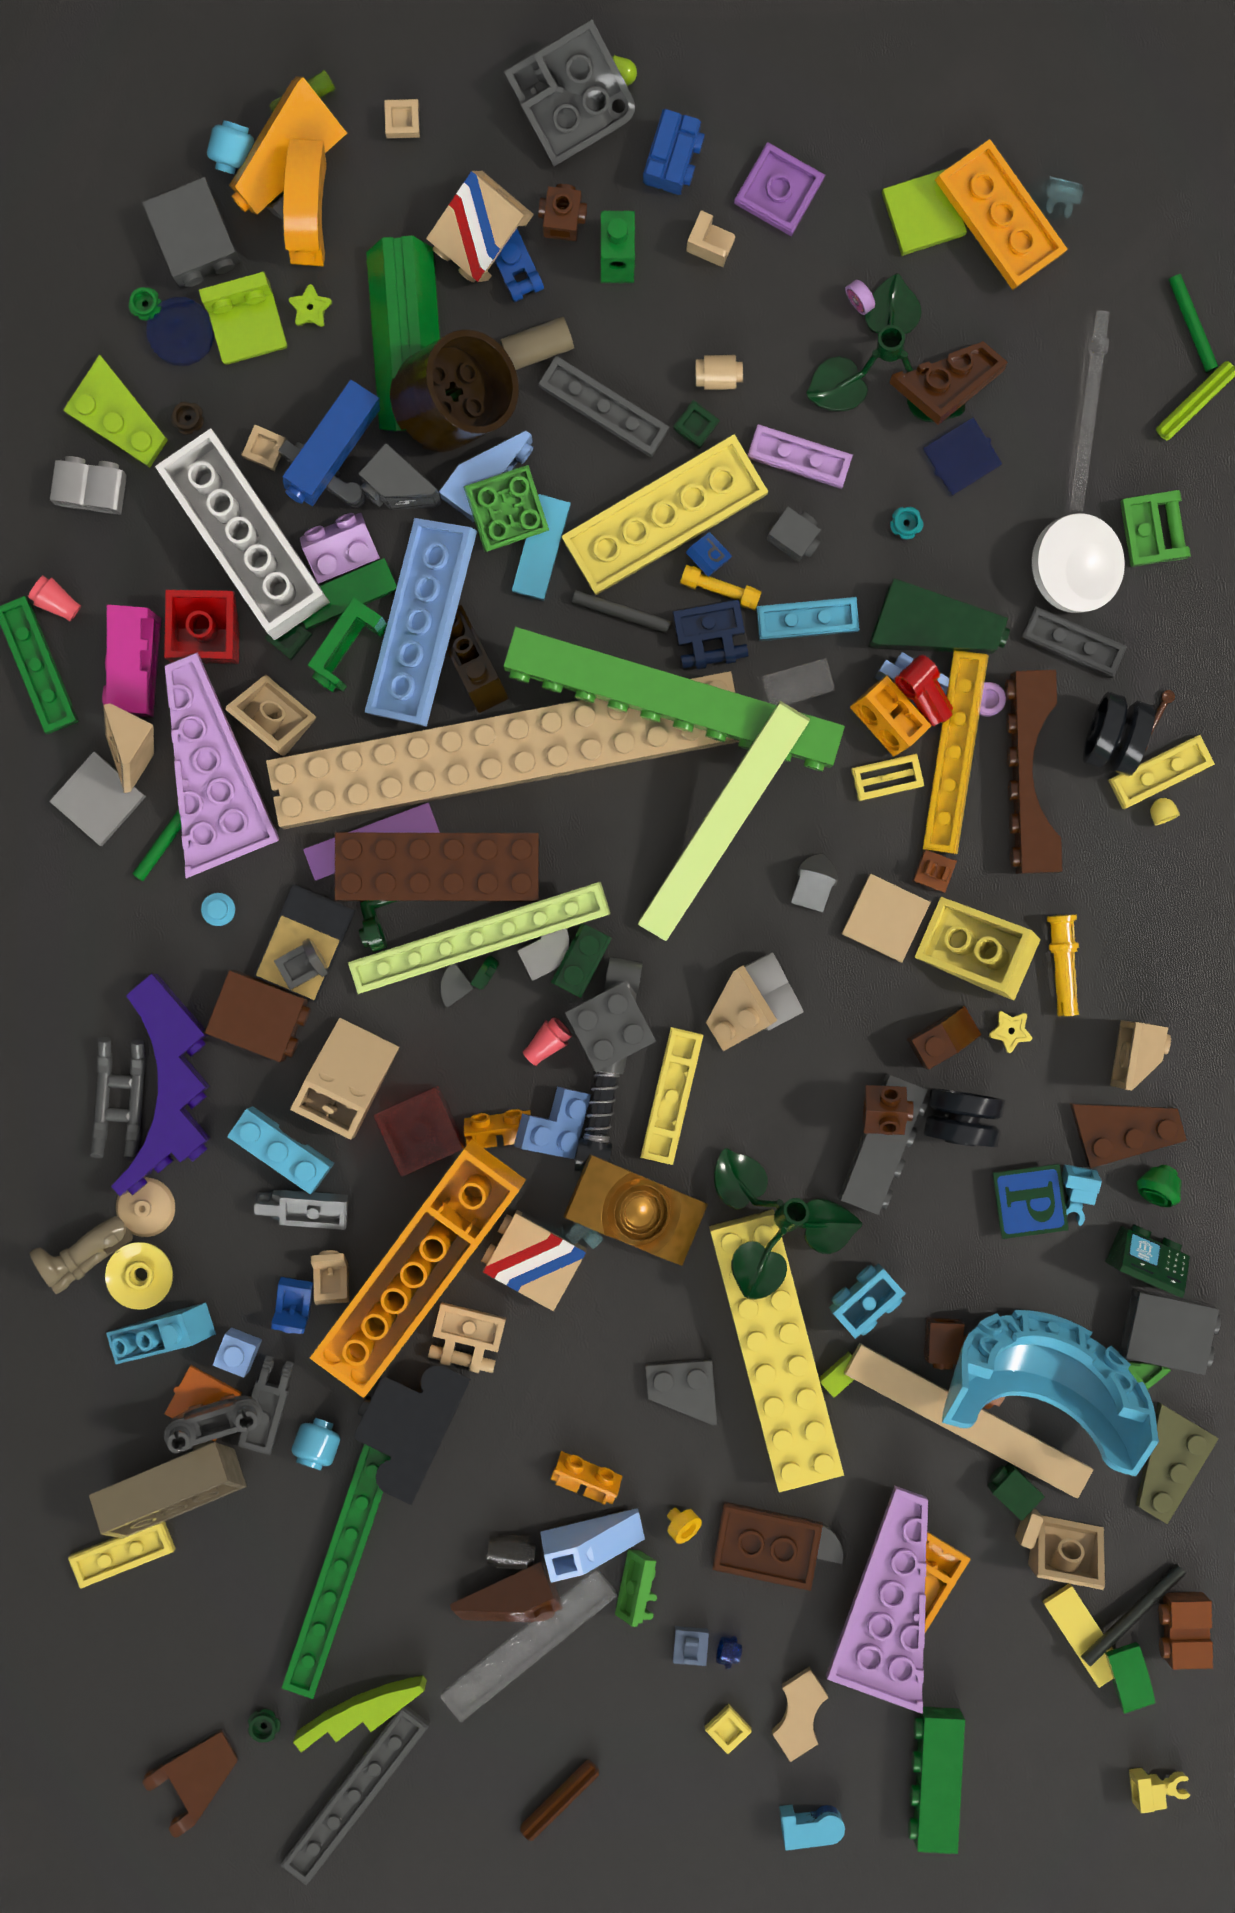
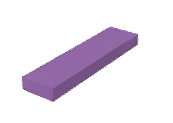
M429 803L351 831L364 833H440ZM335 838L303 849L315 881L335 874Z

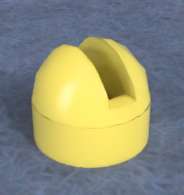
M1159 798L1152 804L1150 809L1151 818L1155 826L1180 816L1177 806L1172 800L1167 798Z

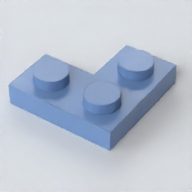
M557 1086L549 1119L522 1113L514 1146L523 1150L574 1159L591 1094Z

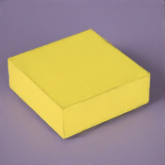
M729 1704L704 1726L705 1731L727 1754L752 1732V1728Z

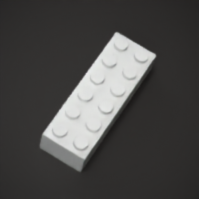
M211 428L155 466L261 625L274 640L330 603Z

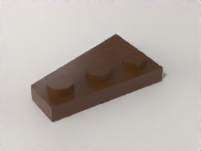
M982 341L948 354L946 359L931 364L928 361L918 365L916 370L904 374L903 371L892 374L889 383L939 425L1005 370L1008 362Z

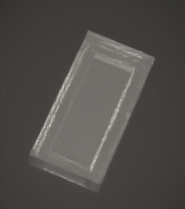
M827 658L762 676L768 703L778 705L780 701L789 705L835 691Z

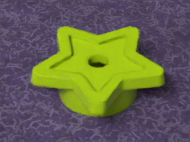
M311 284L307 286L302 296L289 298V303L297 310L296 326L314 323L323 327L325 310L332 304L330 298L318 296L314 286ZM309 304L313 305L312 310L307 309Z

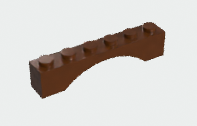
M1056 670L1015 671L1010 675V680L1005 682L1006 700H1011V713L1006 715L1007 733H1012V747L1007 749L1008 767H1013V780L1008 782L1009 800H1014V813L1009 816V830L1011 834L1015 833V847L1010 849L1011 867H1016V874L1062 872L1061 837L1052 828L1041 810L1034 788L1032 772L1033 755L1038 734L1047 716L1057 704Z

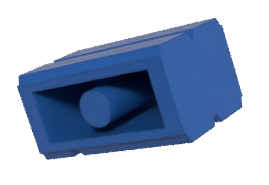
M668 109L662 110L643 172V183L645 185L663 189L677 195H681L684 185H691L695 166L690 163L693 153L700 154L705 134L700 132L701 121L699 119L681 115Z

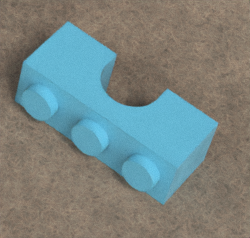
M255 1107L247 1108L227 1137L311 1195L334 1165V1162L308 1144L303 1145L289 1137L279 1128L280 1125Z

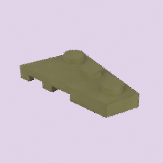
M1158 1402L1156 1423L1159 1443L1149 1456L1147 1464L1144 1465L1136 1505L1168 1524L1219 1438Z

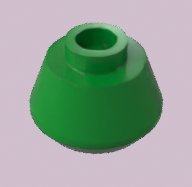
M1159 1165V1167H1151L1137 1180L1136 1185L1139 1194L1144 1199L1157 1206L1169 1208L1177 1205L1181 1200V1179L1177 1176L1178 1172L1172 1167Z

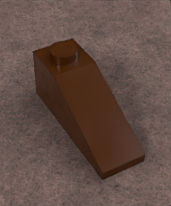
M541 1562L450 1604L451 1610L462 1620L542 1622L552 1618L556 1611L563 1609L555 1583H551L548 1569Z

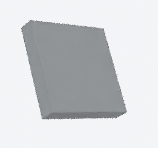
M93 752L49 802L99 846H103L146 796L135 786L131 792L124 793L117 770L97 752Z

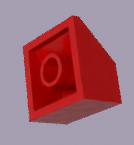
M166 590L164 658L170 662H175L198 652L202 663L239 664L240 630L235 592Z

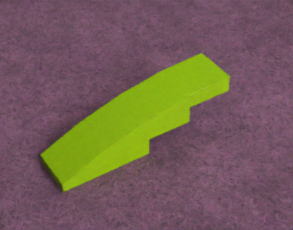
M421 1675L391 1682L358 1694L325 1711L297 1730L293 1743L300 1752H303L327 1732L335 1742H338L362 1722L372 1732L423 1693L427 1680Z

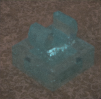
M1050 176L1046 187L1047 197H1050L1046 204L1047 212L1052 213L1053 207L1057 202H1064L1066 204L1064 217L1068 218L1073 211L1072 203L1080 205L1084 193L1082 184Z
M576 1222L565 1233V1236L574 1245L583 1238L592 1249L596 1248L603 1241V1237L599 1232Z

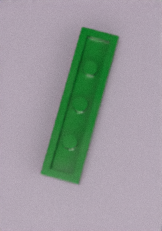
M23 596L1 605L0 625L44 732L50 734L79 722L29 598Z

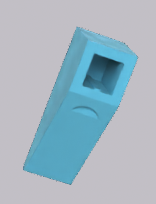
M205 1302L107 1332L106 1335L115 1364H120L190 1347L216 1335Z

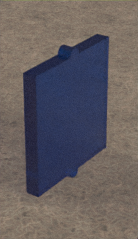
M974 417L923 449L936 469L934 474L941 477L952 496L1002 465L1001 460L990 444L991 438H986Z

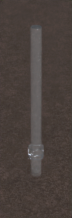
M1108 311L1096 312L1093 337L1089 338L1088 353L1091 355L1070 512L1083 513L1103 360L1104 355L1108 354L1110 341L1107 338L1110 315Z

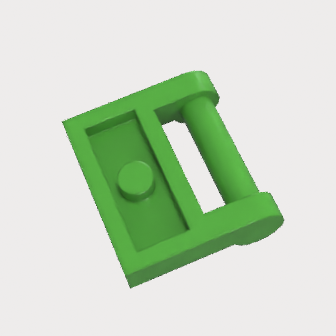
M1180 490L1126 498L1120 501L1131 567L1177 561L1191 557L1190 548L1185 545L1179 508V502L1182 501ZM1158 505H1165L1172 549L1165 550Z

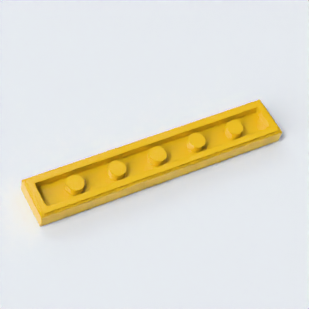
M956 650L953 652L947 698L953 707V715L947 721L942 722L923 843L924 850L958 854L989 657L987 654Z

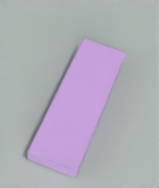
M759 424L757 425L748 453L750 460L840 489L844 485L853 456L852 454Z

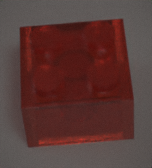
M439 1085L373 1115L401 1177L463 1150L466 1146Z

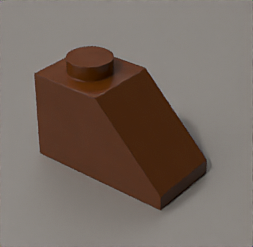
M963 1006L907 1038V1041L922 1067L929 1070L960 1052L981 1036V1033L967 1008Z

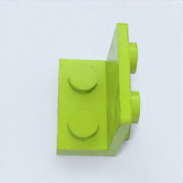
M264 271L199 289L202 303L209 313L222 362L225 365L287 348L272 288Z

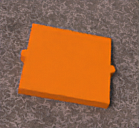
M190 1365L180 1385L174 1388L175 1395L164 1414L173 1419L187 1411L191 1406L201 1403L204 1406L220 1401L222 1397L232 1394L234 1396H241L242 1392Z

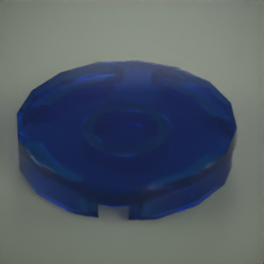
M172 297L162 301L158 305V307H162L161 311L155 314L153 319L150 316L147 321V338L151 348L163 361L174 366H189L199 362L209 353L214 342V331L209 313L199 303L187 297Z

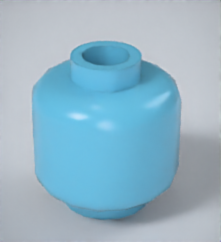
M223 120L222 125H215L212 128L207 156L216 162L215 169L235 175L236 168L239 169L243 165L255 143L254 138L248 134L249 128Z
M315 1418L313 1424L302 1423L299 1426L291 1449L292 1454L297 1457L296 1463L320 1471L322 1466H329L333 1463L341 1439L338 1433L332 1431L333 1423Z

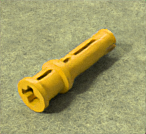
M1077 914L1047 916V922L1051 924L1052 943L1049 944V950H1051V953H1054L1057 1016L1079 1015L1075 970V952L1079 948V943L1075 941L1074 921L1077 920Z

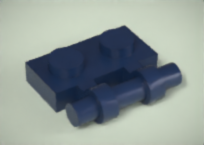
M739 600L673 611L678 646L692 644L693 654L680 656L683 669L696 667V670L706 668L707 664L723 661L726 664L736 663V659L749 657L747 644L733 645V636L745 634ZM716 639L722 640L723 648L704 651L702 642Z

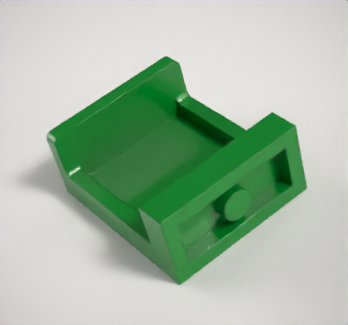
M354 597L308 664L314 671L312 678L331 692L335 688L342 692L346 689L347 686L338 677L333 675V672L364 626L382 637L387 627L382 616Z

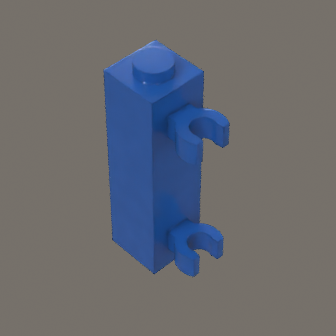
M353 380L348 382L282 476L284 489H286L285 492L291 499L300 504L305 501L313 507L380 411L379 397Z

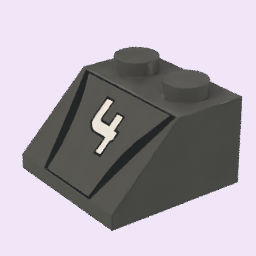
M387 444L359 472V476L364 483L361 486L365 491L364 494L379 508L382 504L390 510L438 508L442 503L437 489Z

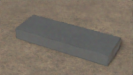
M1036 606L1033 608L1020 638L1110 678L1115 676L1127 648L1126 645Z

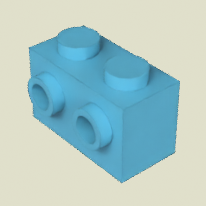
M879 1263L875 1267L869 1265L857 1275L856 1279L858 1282L849 1290L847 1287L842 1288L831 1299L833 1304L829 1307L830 1310L855 1339L860 1334L864 1336L876 1326V1320L885 1312L890 1313L896 1309L902 1302L901 1298L906 1294Z

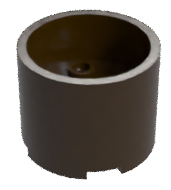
M463 329L453 331L404 361L391 383L390 401L392 411L401 430L406 429L415 440L423 444L422 448L434 452L453 451L500 428L509 420L518 401V377L511 358L493 338L475 330Z

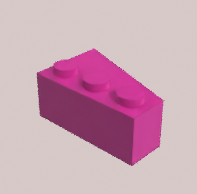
M107 605L106 685L103 688L102 702L103 705L111 703L135 716L154 717L161 617L149 608Z

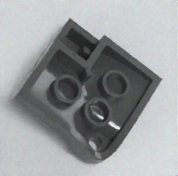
M593 19L504 70L553 166L558 165L623 126L634 115V98ZM616 99H621L625 103V107L621 112H616L612 109V103Z

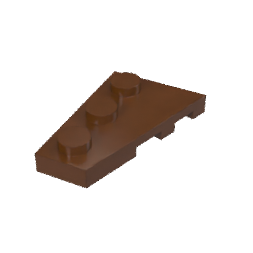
M1070 1103L1089 1168L1187 1141L1177 1108Z

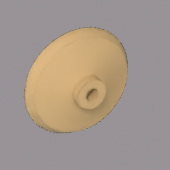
M145 1177L148 1183L132 1196L128 1191L122 1196L118 1195L116 1200L117 1217L124 1222L133 1235L139 1237H151L160 1234L170 1225L175 1214V1200L171 1191L164 1183L154 1178Z

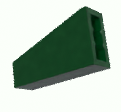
M894 578L889 584L868 647L874 649L954 652L956 650L993 654L998 650V647L1003 648L1005 646L1010 629L1006 628L1007 617Z

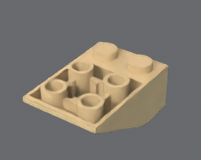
M339 1018L308 1073L290 1110L350 1140L353 1139L400 1047Z

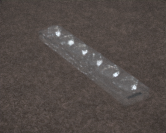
M596 1567L560 1596L563 1609L556 1611L555 1615L546 1621L527 1622L443 1690L440 1698L457 1719L463 1722L617 1597L616 1590Z

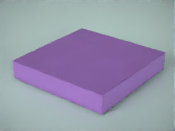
M767 142L737 194L734 204L792 237L821 186L825 174Z

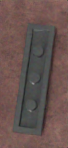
M555 356L538 383L539 388L651 458L669 431L670 427L558 356Z

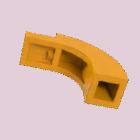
M292 138L289 140L284 179L283 219L285 250H289L290 264L324 266L322 196L327 167L324 141Z

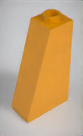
M296 76L291 81L253 144L243 165L238 169L229 184L235 192L231 196L232 199L244 212L249 209L252 213L258 214L284 191L286 158L290 138L324 141L326 153L347 134L304 77Z

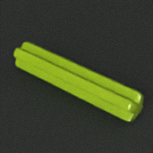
M1225 361L1156 427V432L1161 438L1166 441L1170 440L1235 377V366L1231 362Z

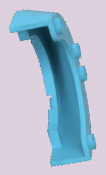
M1014 1310L1012 1315L999 1316L996 1313L983 1319L967 1335L959 1354L944 1405L942 1423L959 1428H970L977 1421L981 1409L992 1400L1004 1396L1036 1398L1061 1409L1075 1419L1091 1436L1107 1466L1115 1471L1135 1477L1159 1443L1154 1405L1145 1384L1137 1382L1128 1370L1131 1364L1112 1346L1106 1349L1090 1337L1093 1332L1052 1314L1030 1310Z

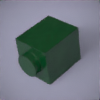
M1008 1463L1005 1467L1003 1465L999 1466L989 1478L991 1482L987 1485L992 1494L1021 1521L1045 1497L1011 1463Z

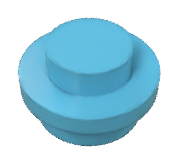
M213 893L207 896L201 907L203 918L214 926L228 924L234 918L236 911L233 900L223 893Z

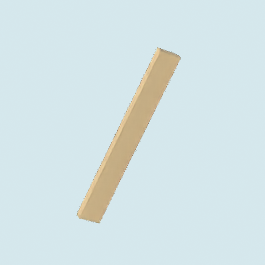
M861 1343L857 1346L844 1371V1374L1077 1499L1093 1472V1469L1085 1463L984 1409H981L977 1421L970 1428H959L942 1423L943 1409L948 1390Z

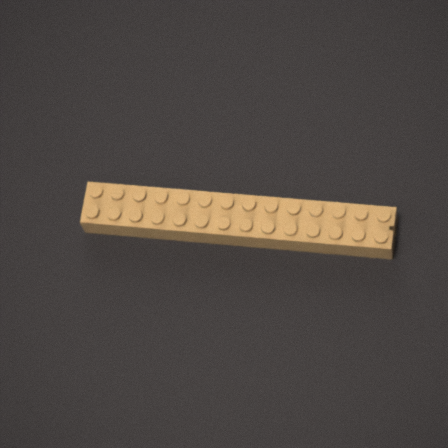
M731 671L691 679L735 693ZM595 698L594 703L578 700L266 760L271 789L280 794V796L273 797L278 825L280 828L289 829L739 741L726 737L725 742L716 741L705 736L707 731L693 728L692 732L683 731L673 727L674 721L661 718L660 722H653L641 718V711L628 708L627 713L608 708V701Z

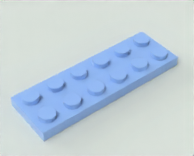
M414 518L365 713L427 727L477 534L475 529L467 526Z

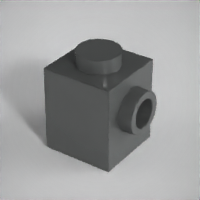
M788 506L769 532L766 540L799 563L804 555L810 559L820 545L821 541L816 538L821 529L816 526L818 522L812 516L803 511L798 514Z

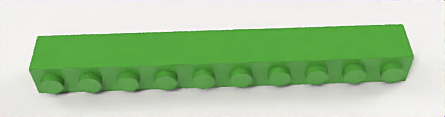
M515 627L504 663V669L510 672L509 678L524 683H529L530 678L543 682L542 688L561 693L563 688L576 692L575 698L594 703L595 698L608 701V708L627 713L628 708L641 711V718L653 722H660L661 718L674 721L673 727L683 731L692 732L693 728L707 731L705 736L716 741L725 742L726 737L739 741L738 746L749 750L777 706ZM802 713L810 718L809 723L784 761L790 762L791 758L794 757L804 760L803 766L823 772L824 767L831 768L834 765L845 726Z

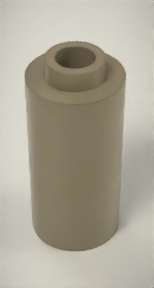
M563 316L500 339L501 346L511 358L515 370L574 349L573 340Z

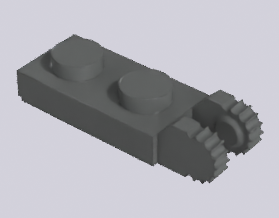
M268 1355L265 1357L259 1380L255 1382L251 1396L262 1407V1421L254 1430L241 1432L238 1447L271 1455L289 1392L287 1387L294 1363L286 1361L281 1371L279 1385L271 1384L267 1381L274 1366V1357Z

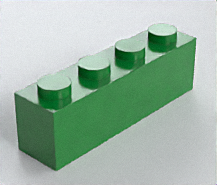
M923 1707V1714L920 1713V1718H914L913 1731L914 1739H918V1751L912 1752V1772H917L916 1785L911 1784L910 1804L915 1806L914 1818H909L908 1837L913 1839L917 1852L958 1854L965 1718L960 1708Z

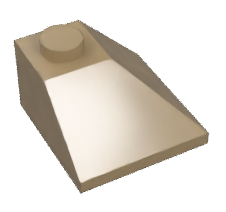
M1121 1020L1110 1086L1132 1091L1163 1061L1164 1054H1168L1171 1045V1036L1167 1034L1168 1027Z

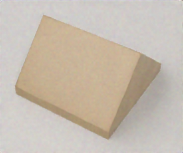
M266 674L226 707V710L283 757H285L316 719L313 713Z
M109 703L103 705L105 735L123 791L128 793L132 791L154 755L153 724Z
M1042 1516L1044 1520L1035 1546L1030 1550L1028 1565L1035 1576L1103 1590L1105 1588L1104 1527Z

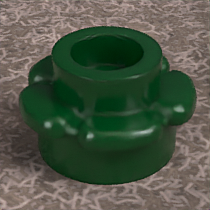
M262 1709L261 1712L255 1711L248 1719L249 1735L257 1742H269L280 1731V1720L275 1717V1713L270 1709ZM261 1723H266L267 1727H261Z

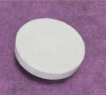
M1079 513L1056 519L1046 526L1035 543L1032 554V572L1035 583L1044 598L1060 610L1070 613H1082L1098 609L1114 597L1123 579L1125 560L1121 543L1112 528L1095 516Z

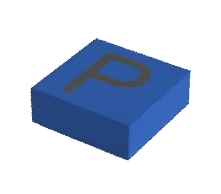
M710 532L695 542L685 552L708 577L732 557Z

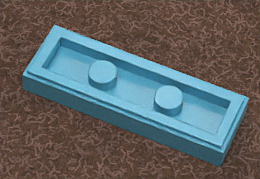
M538 494L549 531L526 538L512 592L544 601L571 503Z
M857 597L756 607L759 641L850 633L860 630Z

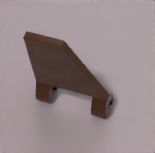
M222 1730L144 1775L142 1783L147 1791L155 1789L167 1779H170L188 1811L171 1820L169 1831L174 1838L181 1836L197 1823L238 1761L237 1755Z

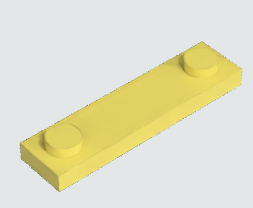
M670 1027L640 1158L673 1165L703 1034Z

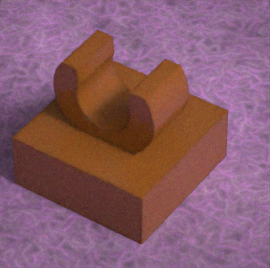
M924 850L912 881L945 893L957 861Z

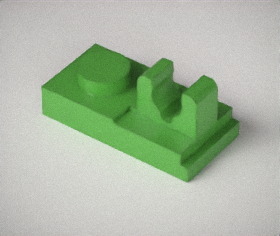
M628 1549L615 1615L630 1626L637 1627L638 1623H643V1620H651L654 1615L645 1608L648 1601L657 1600V1595L650 1591L656 1573V1560L640 1550Z

